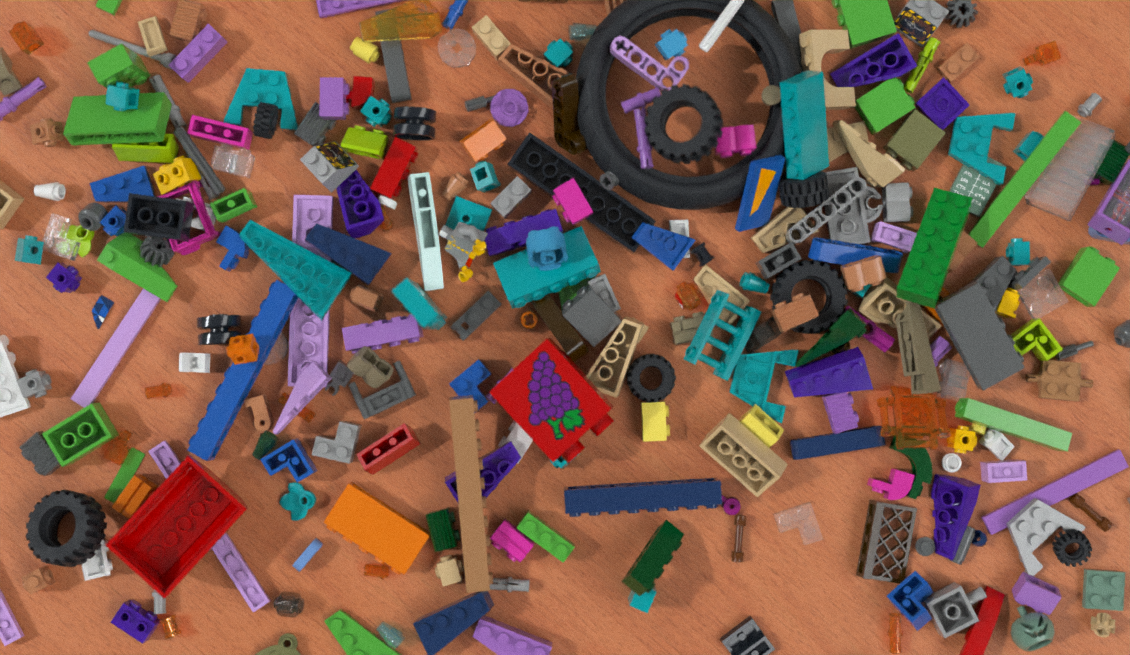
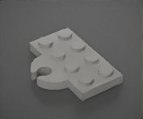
M857 167L826 172L829 196L848 181L859 177ZM853 182L852 189L859 192V184ZM867 186L860 196L827 221L829 239L855 244L870 243L867 223L874 221L880 216L883 205L870 208L868 200L870 198L880 199L882 198L881 195L874 188ZM838 194L837 201L844 204V196ZM824 206L825 216H829L830 210Z

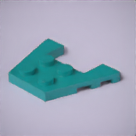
M246 68L223 122L242 126L244 106L258 107L260 102L277 105L278 109L282 110L280 125L282 130L296 131L299 126L295 116L296 113L291 99L292 96L286 72Z
M1016 113L957 117L954 120L948 155L965 166L974 168L980 175L992 179L995 184L1002 185L1006 167L987 163L992 130L997 128L1009 132L1012 131Z
M798 350L740 355L734 368L729 393L752 407L756 404L772 419L782 423L786 406L767 402V396L775 363L795 367Z

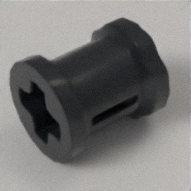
M705 242L690 251L700 262V267L715 258L714 255L711 256L705 247Z

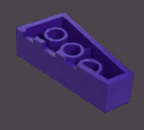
M548 209L535 216L523 217L518 222H515V220L509 221L500 228H497V226L487 228L486 233L488 234L485 238V243L489 256L492 257L526 246L528 233L532 230L539 231L550 227H557L563 233L557 210Z
M859 347L785 371L794 398L873 389L866 362Z

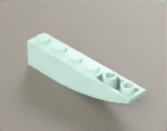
M429 172L410 174L407 180L424 291L444 289Z

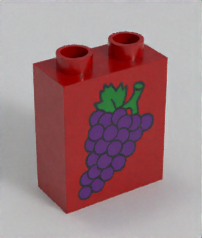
M552 338L545 339L489 391L552 462L562 456L569 463L585 448L578 440L589 429L596 436H599L614 422L608 414L614 407L612 403Z

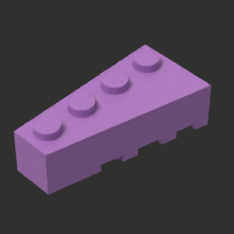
M485 615L479 619L473 634L475 639L497 655H549L552 649V642Z

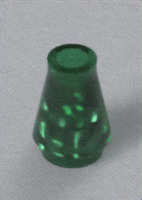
M270 431L261 433L252 455L258 460L262 459L277 444V436Z

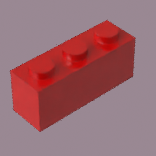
M395 137L370 189L392 200L395 197L398 198L402 190L400 186L403 180L406 181L411 170H409V167L418 158L417 147Z
M404 423L356 455L364 470L374 475L421 443L413 428Z

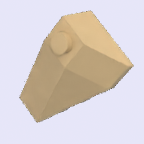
M887 278L882 280V284L870 286L860 304L859 311L874 322H882L896 328V318L899 313L904 311L907 300L896 297L897 285ZM921 307L929 339L942 325Z

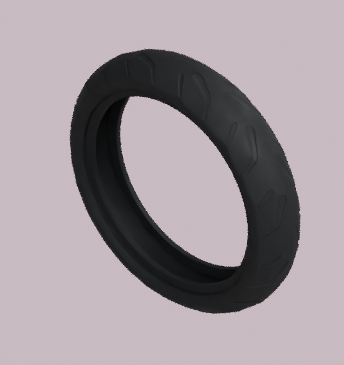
M625 0L597 26L582 53L576 74L579 94L577 120L580 132L584 136L587 148L600 169L604 172H612L617 176L619 180L618 185L645 202L680 210L709 209L724 205L743 197L751 161L778 155L785 157L781 100L778 104L770 106L767 124L756 145L755 151H752L751 155H747L730 168L707 176L683 177L663 173L654 168L647 169L646 167V169H641V161L625 147L611 123L606 104V81L615 57L610 52L613 40L619 36L630 40L649 25L674 17L693 16L716 21L731 0ZM745 0L727 27L734 30L751 45L764 66L769 86L774 85L780 89V82L802 73L794 47L785 31L772 15L764 10L756 1ZM620 43L616 49L619 51L623 45Z

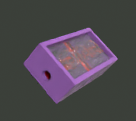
M1130 159L1122 167L1119 175L1109 187L1087 224L1120 245H1123L1130 237Z

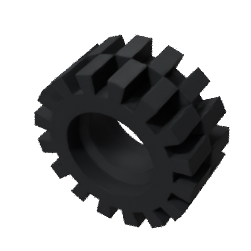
M260 102L256 109L257 113H255L253 133L257 137L272 139L278 123V106Z
M1066 529L1065 534L1059 532L1060 537L1055 536L1056 542L1053 541L1052 545L1054 547L1052 548L1062 564L1065 563L1069 567L1071 563L1072 567H1076V563L1081 566L1083 565L1081 561H1088L1086 556L1091 557V544L1081 531L1078 530L1076 532L1075 529H1071V532ZM1078 543L1079 548L1075 552H1065L1067 545Z

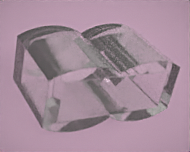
M221 143V146L215 145L210 164L213 170L250 179L255 156L251 154L250 150L240 148L239 151L232 150L233 146Z
M945 359L939 368L941 390L937 392V397L959 401L960 398H965L970 373L964 363Z

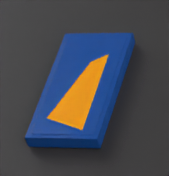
M782 155L751 161L735 226L738 232L762 227L769 223L785 162V157Z

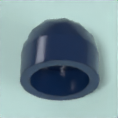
M975 530L972 544L977 547L985 546L988 541L986 534L980 530Z

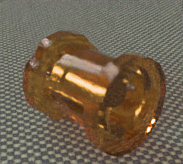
M176 614L159 620L165 632V639L182 633L178 629L175 620Z

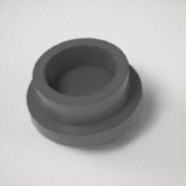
M921 537L916 541L915 549L918 554L929 556L934 552L935 544L932 539Z

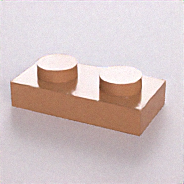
M966 43L937 70L951 83L980 56Z

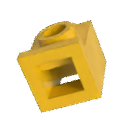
M1007 288L996 307L997 311L995 313L1008 319L1015 318L1017 314L1013 312L1017 310L1020 303L1018 291Z

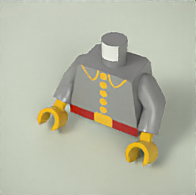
M459 222L454 230L444 225L439 235L448 240L445 250L457 260L459 269H462L458 274L461 282H466L473 276V271L467 269V267L471 266L476 256L485 253L486 243L484 240L488 233L477 229L473 225Z

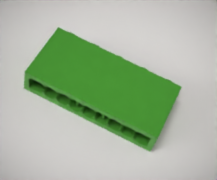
M831 0L834 9L836 8L838 12L837 21L839 26H842L843 30H848L850 49L892 37L897 32L887 0Z
M165 92L139 93L138 109H126V111H117L113 109L114 106L106 105V95L73 97L63 134L71 145L163 142L172 104Z

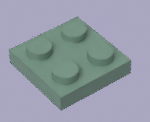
M1084 569L1082 607L1085 609L1123 611L1125 572Z

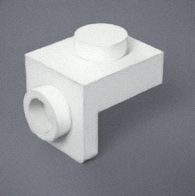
M180 353L179 372L210 373V354Z

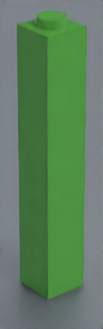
M960 398L956 403L955 417L1055 451L1068 452L1072 437L1071 432L970 398Z

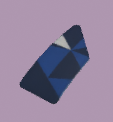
M103 295L100 296L92 309L97 329H100L106 315L114 304L112 300Z

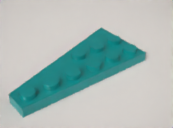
M249 220L240 232V238L322 321L351 278V272L252 220Z

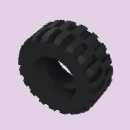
M676 84L671 86V90L663 89L660 91L662 95L660 97L655 96L652 99L654 103L652 106L648 105L646 110L648 116L644 117V123L646 124L644 130L650 145L663 158L678 164L680 162L691 164V161L695 160L698 162L702 160V156L710 155V150L713 147H717L719 144L717 140L721 138L723 133L721 130L723 126L722 114L715 101L706 91H702L700 87L695 85L690 87L689 84H682V87H678ZM683 107L696 109L702 118L701 128L696 136L685 142L672 140L666 132V124L670 115Z
M804 260L794 263L785 268L772 285L773 292L770 295V300L773 302L772 310L776 309L774 305L780 302H792L791 293L798 282L804 279L815 280L821 284L825 291V305L818 312V317L791 329L794 332L804 334L826 331L845 312L843 309L848 302L845 299V294H848L847 288L844 289L843 286L845 281L843 277L840 278L837 275L839 272L836 269H831L827 263H820L818 260Z
M70 490L51 492L50 495H46L41 499V503H36L34 506L35 510L30 512L28 516L30 518L29 523H26V529H28L26 540H29L28 547L31 551H34L33 555L36 558L41 559L42 562L47 564L74 567L78 564L86 563L87 558L91 559L95 556V551L99 550L102 546L100 544L102 539H105L104 529H107V522H104L106 518L105 512L100 511L102 506L93 497ZM72 511L76 520L75 531L71 539L66 544L61 545L57 536L58 526L62 518Z

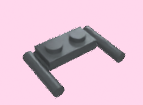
M400 360L393 363L401 381L363 399L356 383L348 384L364 420L416 395Z

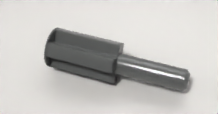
M481 96L465 101V108L469 112L486 107V104L490 103L494 96L487 98Z
M1088 341L1079 345H1068L1063 347V350L1057 353L1055 357L1059 361L1076 355L1078 351L1093 346L1094 342Z

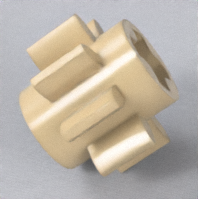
M1098 613L1096 617H1091V630L1097 636L1108 637L1110 633H1115L1116 620L1112 619L1107 613Z

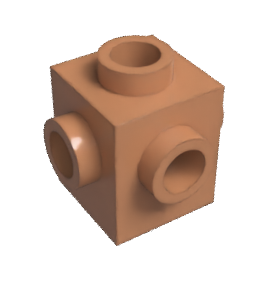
M45 118L41 119L40 123L30 125L32 143L34 145L54 147L56 143L64 141L61 122Z

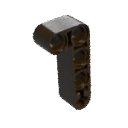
M570 73L552 81L554 137L556 143L561 148L575 155L588 148L586 140L580 132L577 120L579 103L578 81Z
M549 294L540 300L531 301L573 362L589 352Z

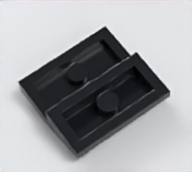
M751 616L719 638L731 655H768L775 650Z

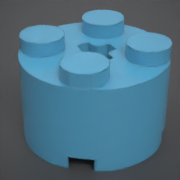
M550 227L539 231L532 230L528 233L526 247L529 265L532 268L536 266L542 271L554 270L559 268L564 260L565 262L567 261L568 255L563 233L559 231V228Z

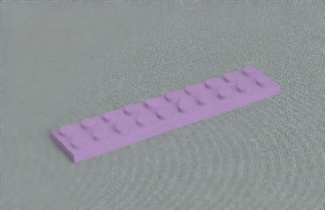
M294 195L292 242L331 262L330 258L307 243L305 238L316 223L332 229L333 196ZM298 298L290 314L288 386H295L299 376L303 373L301 369L308 362L310 364L316 362L328 373L330 309L321 321L300 298Z

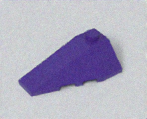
M355 170L336 189L346 230L350 237L359 238L371 234L384 221L380 202L358 171Z
M512 441L480 457L483 461V470H479L480 477H484L485 489H481L482 496L487 498L521 459ZM456 471L445 477V484L458 502Z
M935 474L931 499H934L932 516L935 517V529L933 531L936 554L954 560L977 503L980 484L964 478Z

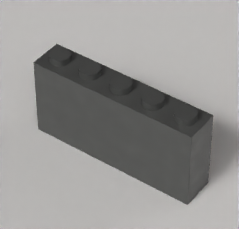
M973 281L937 301L935 310L977 388L984 391L1025 367L1022 363L1024 362L1020 352H1016L1013 346L1015 345L1013 338L1009 334L1007 335L1004 330L1006 328L1004 321L1000 317L998 318L995 313L997 311L996 306L986 296L987 290L982 283Z

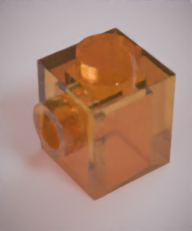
M25 21L16 23L13 29L9 31V34L21 51L28 55L44 45V42L32 25Z

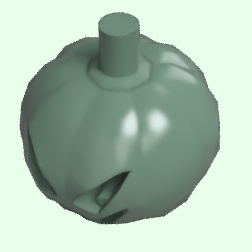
M1024 606L1017 608L1021 617L1013 622L1010 632L1012 641L1017 647L1029 652L1050 644L1055 635L1054 625L1050 618L1039 612L1027 613Z

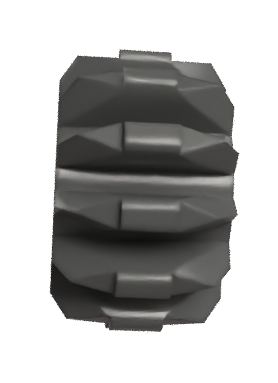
M949 0L947 2L948 7L946 8L949 11V15L945 17V20H952L950 26L956 23L957 28H961L962 25L968 27L970 22L973 23L976 20L974 16L978 14V11L974 8L977 6V3L972 4V0Z
M147 236L140 246V257L145 258V263L150 262L152 266L155 264L159 267L163 266V264L167 265L174 256L169 239L165 240L163 238Z

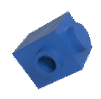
M115 205L100 221L104 226L103 230L110 236L122 234L124 232L126 211L122 207Z

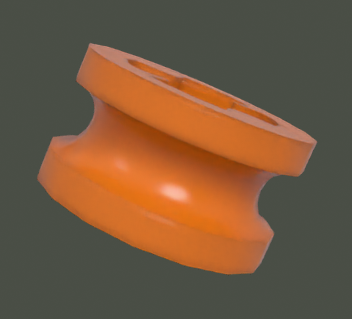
M531 311L523 313L521 316L522 325L527 329L534 328L538 323L537 315ZM528 315L529 317V315H532L534 323L526 325L525 316Z

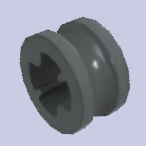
M610 171L600 176V183L607 190H611L619 184L617 176Z

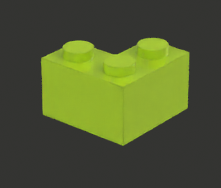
M1040 318L1029 320L1010 335L1015 342L1013 346L1016 352L1018 351L1021 355H1024L1031 349L1039 361H1048L1063 350Z

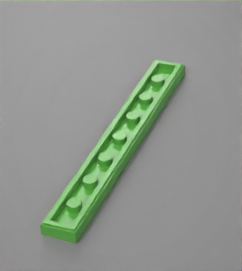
M1063 111L968 233L977 242V245L981 248L985 246L1081 122L1067 111Z

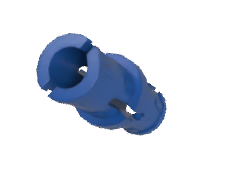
M455 0L453 5H450L448 8L449 12L441 25L446 29L449 27V30L452 31L458 18L463 15V10L469 0Z

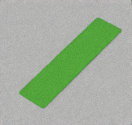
M131 448L107 491L105 499L115 503L137 471L145 456L144 453Z

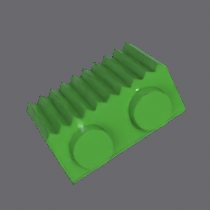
M242 188L238 192L235 191L231 195L228 194V197L225 196L221 200L218 199L214 203L211 202L210 206L217 221L223 223L256 208L257 204L251 191Z

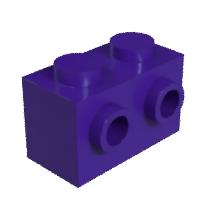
M129 599L122 604L110 623L143 644L149 640L161 620L157 618L158 616L154 612L143 609L139 602Z

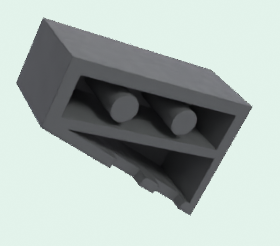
M1004 256L996 257L968 284L973 281L982 283L987 290L986 296L988 300H991L997 307L1016 269Z

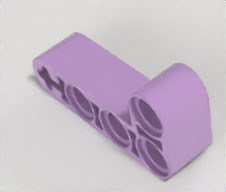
M623 36L616 37L610 46V52L615 58L654 87H658L660 91L663 89L671 90V87L663 85L662 81L664 78L670 79L672 86L676 85L689 68V62L683 56L675 57L669 66L665 68ZM621 43L623 47L618 51L616 49L617 45ZM628 49H630L631 51L628 53L627 57H625V53L628 51ZM631 55H638L640 63H633ZM674 63H681L684 67L683 71H677ZM647 67H654L656 75H649Z

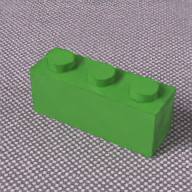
M529 510L517 525L518 530L563 563L575 548L573 542Z

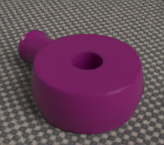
M722 495L724 512L728 515H736L741 508L739 500L734 497L726 498Z

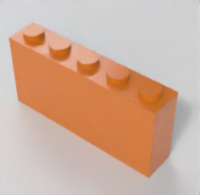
M353 482L348 483L323 522L327 525L326 528L333 533L339 532L343 535L342 538L345 541L356 543L362 552L366 554L370 552L375 556L374 559L381 564L387 563L391 566V570L398 575L401 573L406 574L430 537L429 531Z

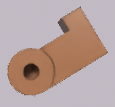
M263 394L244 400L246 408L252 407L255 417V428L258 431L270 429L273 426L274 420L267 395Z

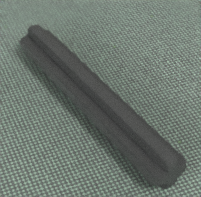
M182 126L174 131L175 136L216 195L223 193L225 187Z

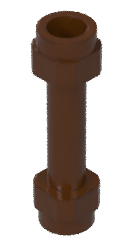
M1075 493L1069 498V502L1075 508H1080L1096 522L1098 528L1106 532L1112 527L1110 520L1106 517H1101L1085 503V499Z
M735 515L734 551L731 554V561L743 562L742 542L743 528L746 526V516Z

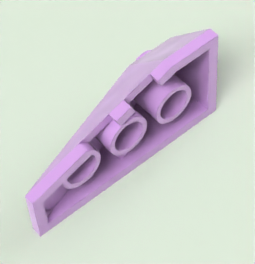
M308 362L301 369L303 373L299 376L273 430L275 435L279 434L332 379L316 362L311 364Z

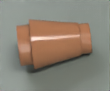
M459 172L455 175L453 174L442 194L451 201L467 187L469 180Z

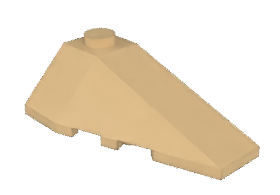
M837 120L832 123L860 173L866 178V183L871 187H884L905 171V168L887 153L883 155L876 151L875 144L861 140L862 135L844 121Z

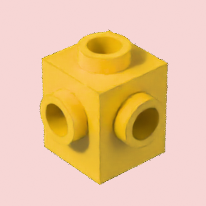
M958 425L957 429L950 428L947 435V447L955 448L954 452L966 454L967 450L973 451L977 444L976 432L969 431L970 427Z

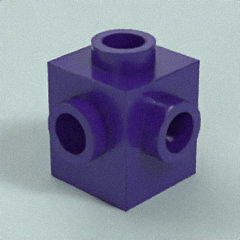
M57 263L46 277L54 284L53 288L60 293L74 292L80 286L82 279L75 267L67 266L63 263Z

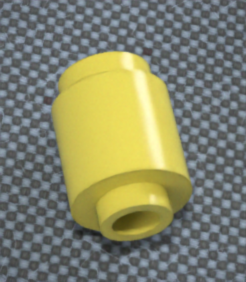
M356 37L350 46L353 54L368 64L375 62L380 55V52H378L379 47L363 37Z

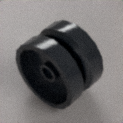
M404 106L394 108V119L400 123L393 126V136L399 139L414 141L434 140L436 129L431 124L436 122L437 112L423 107Z
M215 314L196 318L198 329H210V332L198 335V345L229 344L231 337L242 336L240 331H229V328L241 325L240 315Z

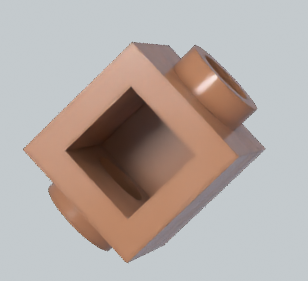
M48 565L21 577L23 587L30 595L56 582Z

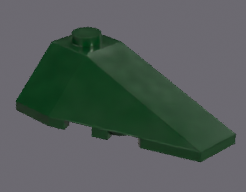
M851 308L848 309L795 365L799 367L852 340L855 336L860 338L867 331L864 328L867 323Z

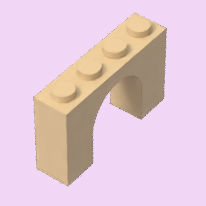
M808 30L799 34L803 72L822 71L821 61L825 53H840L850 49L848 30ZM824 78L826 110H845L856 106L854 87H834Z

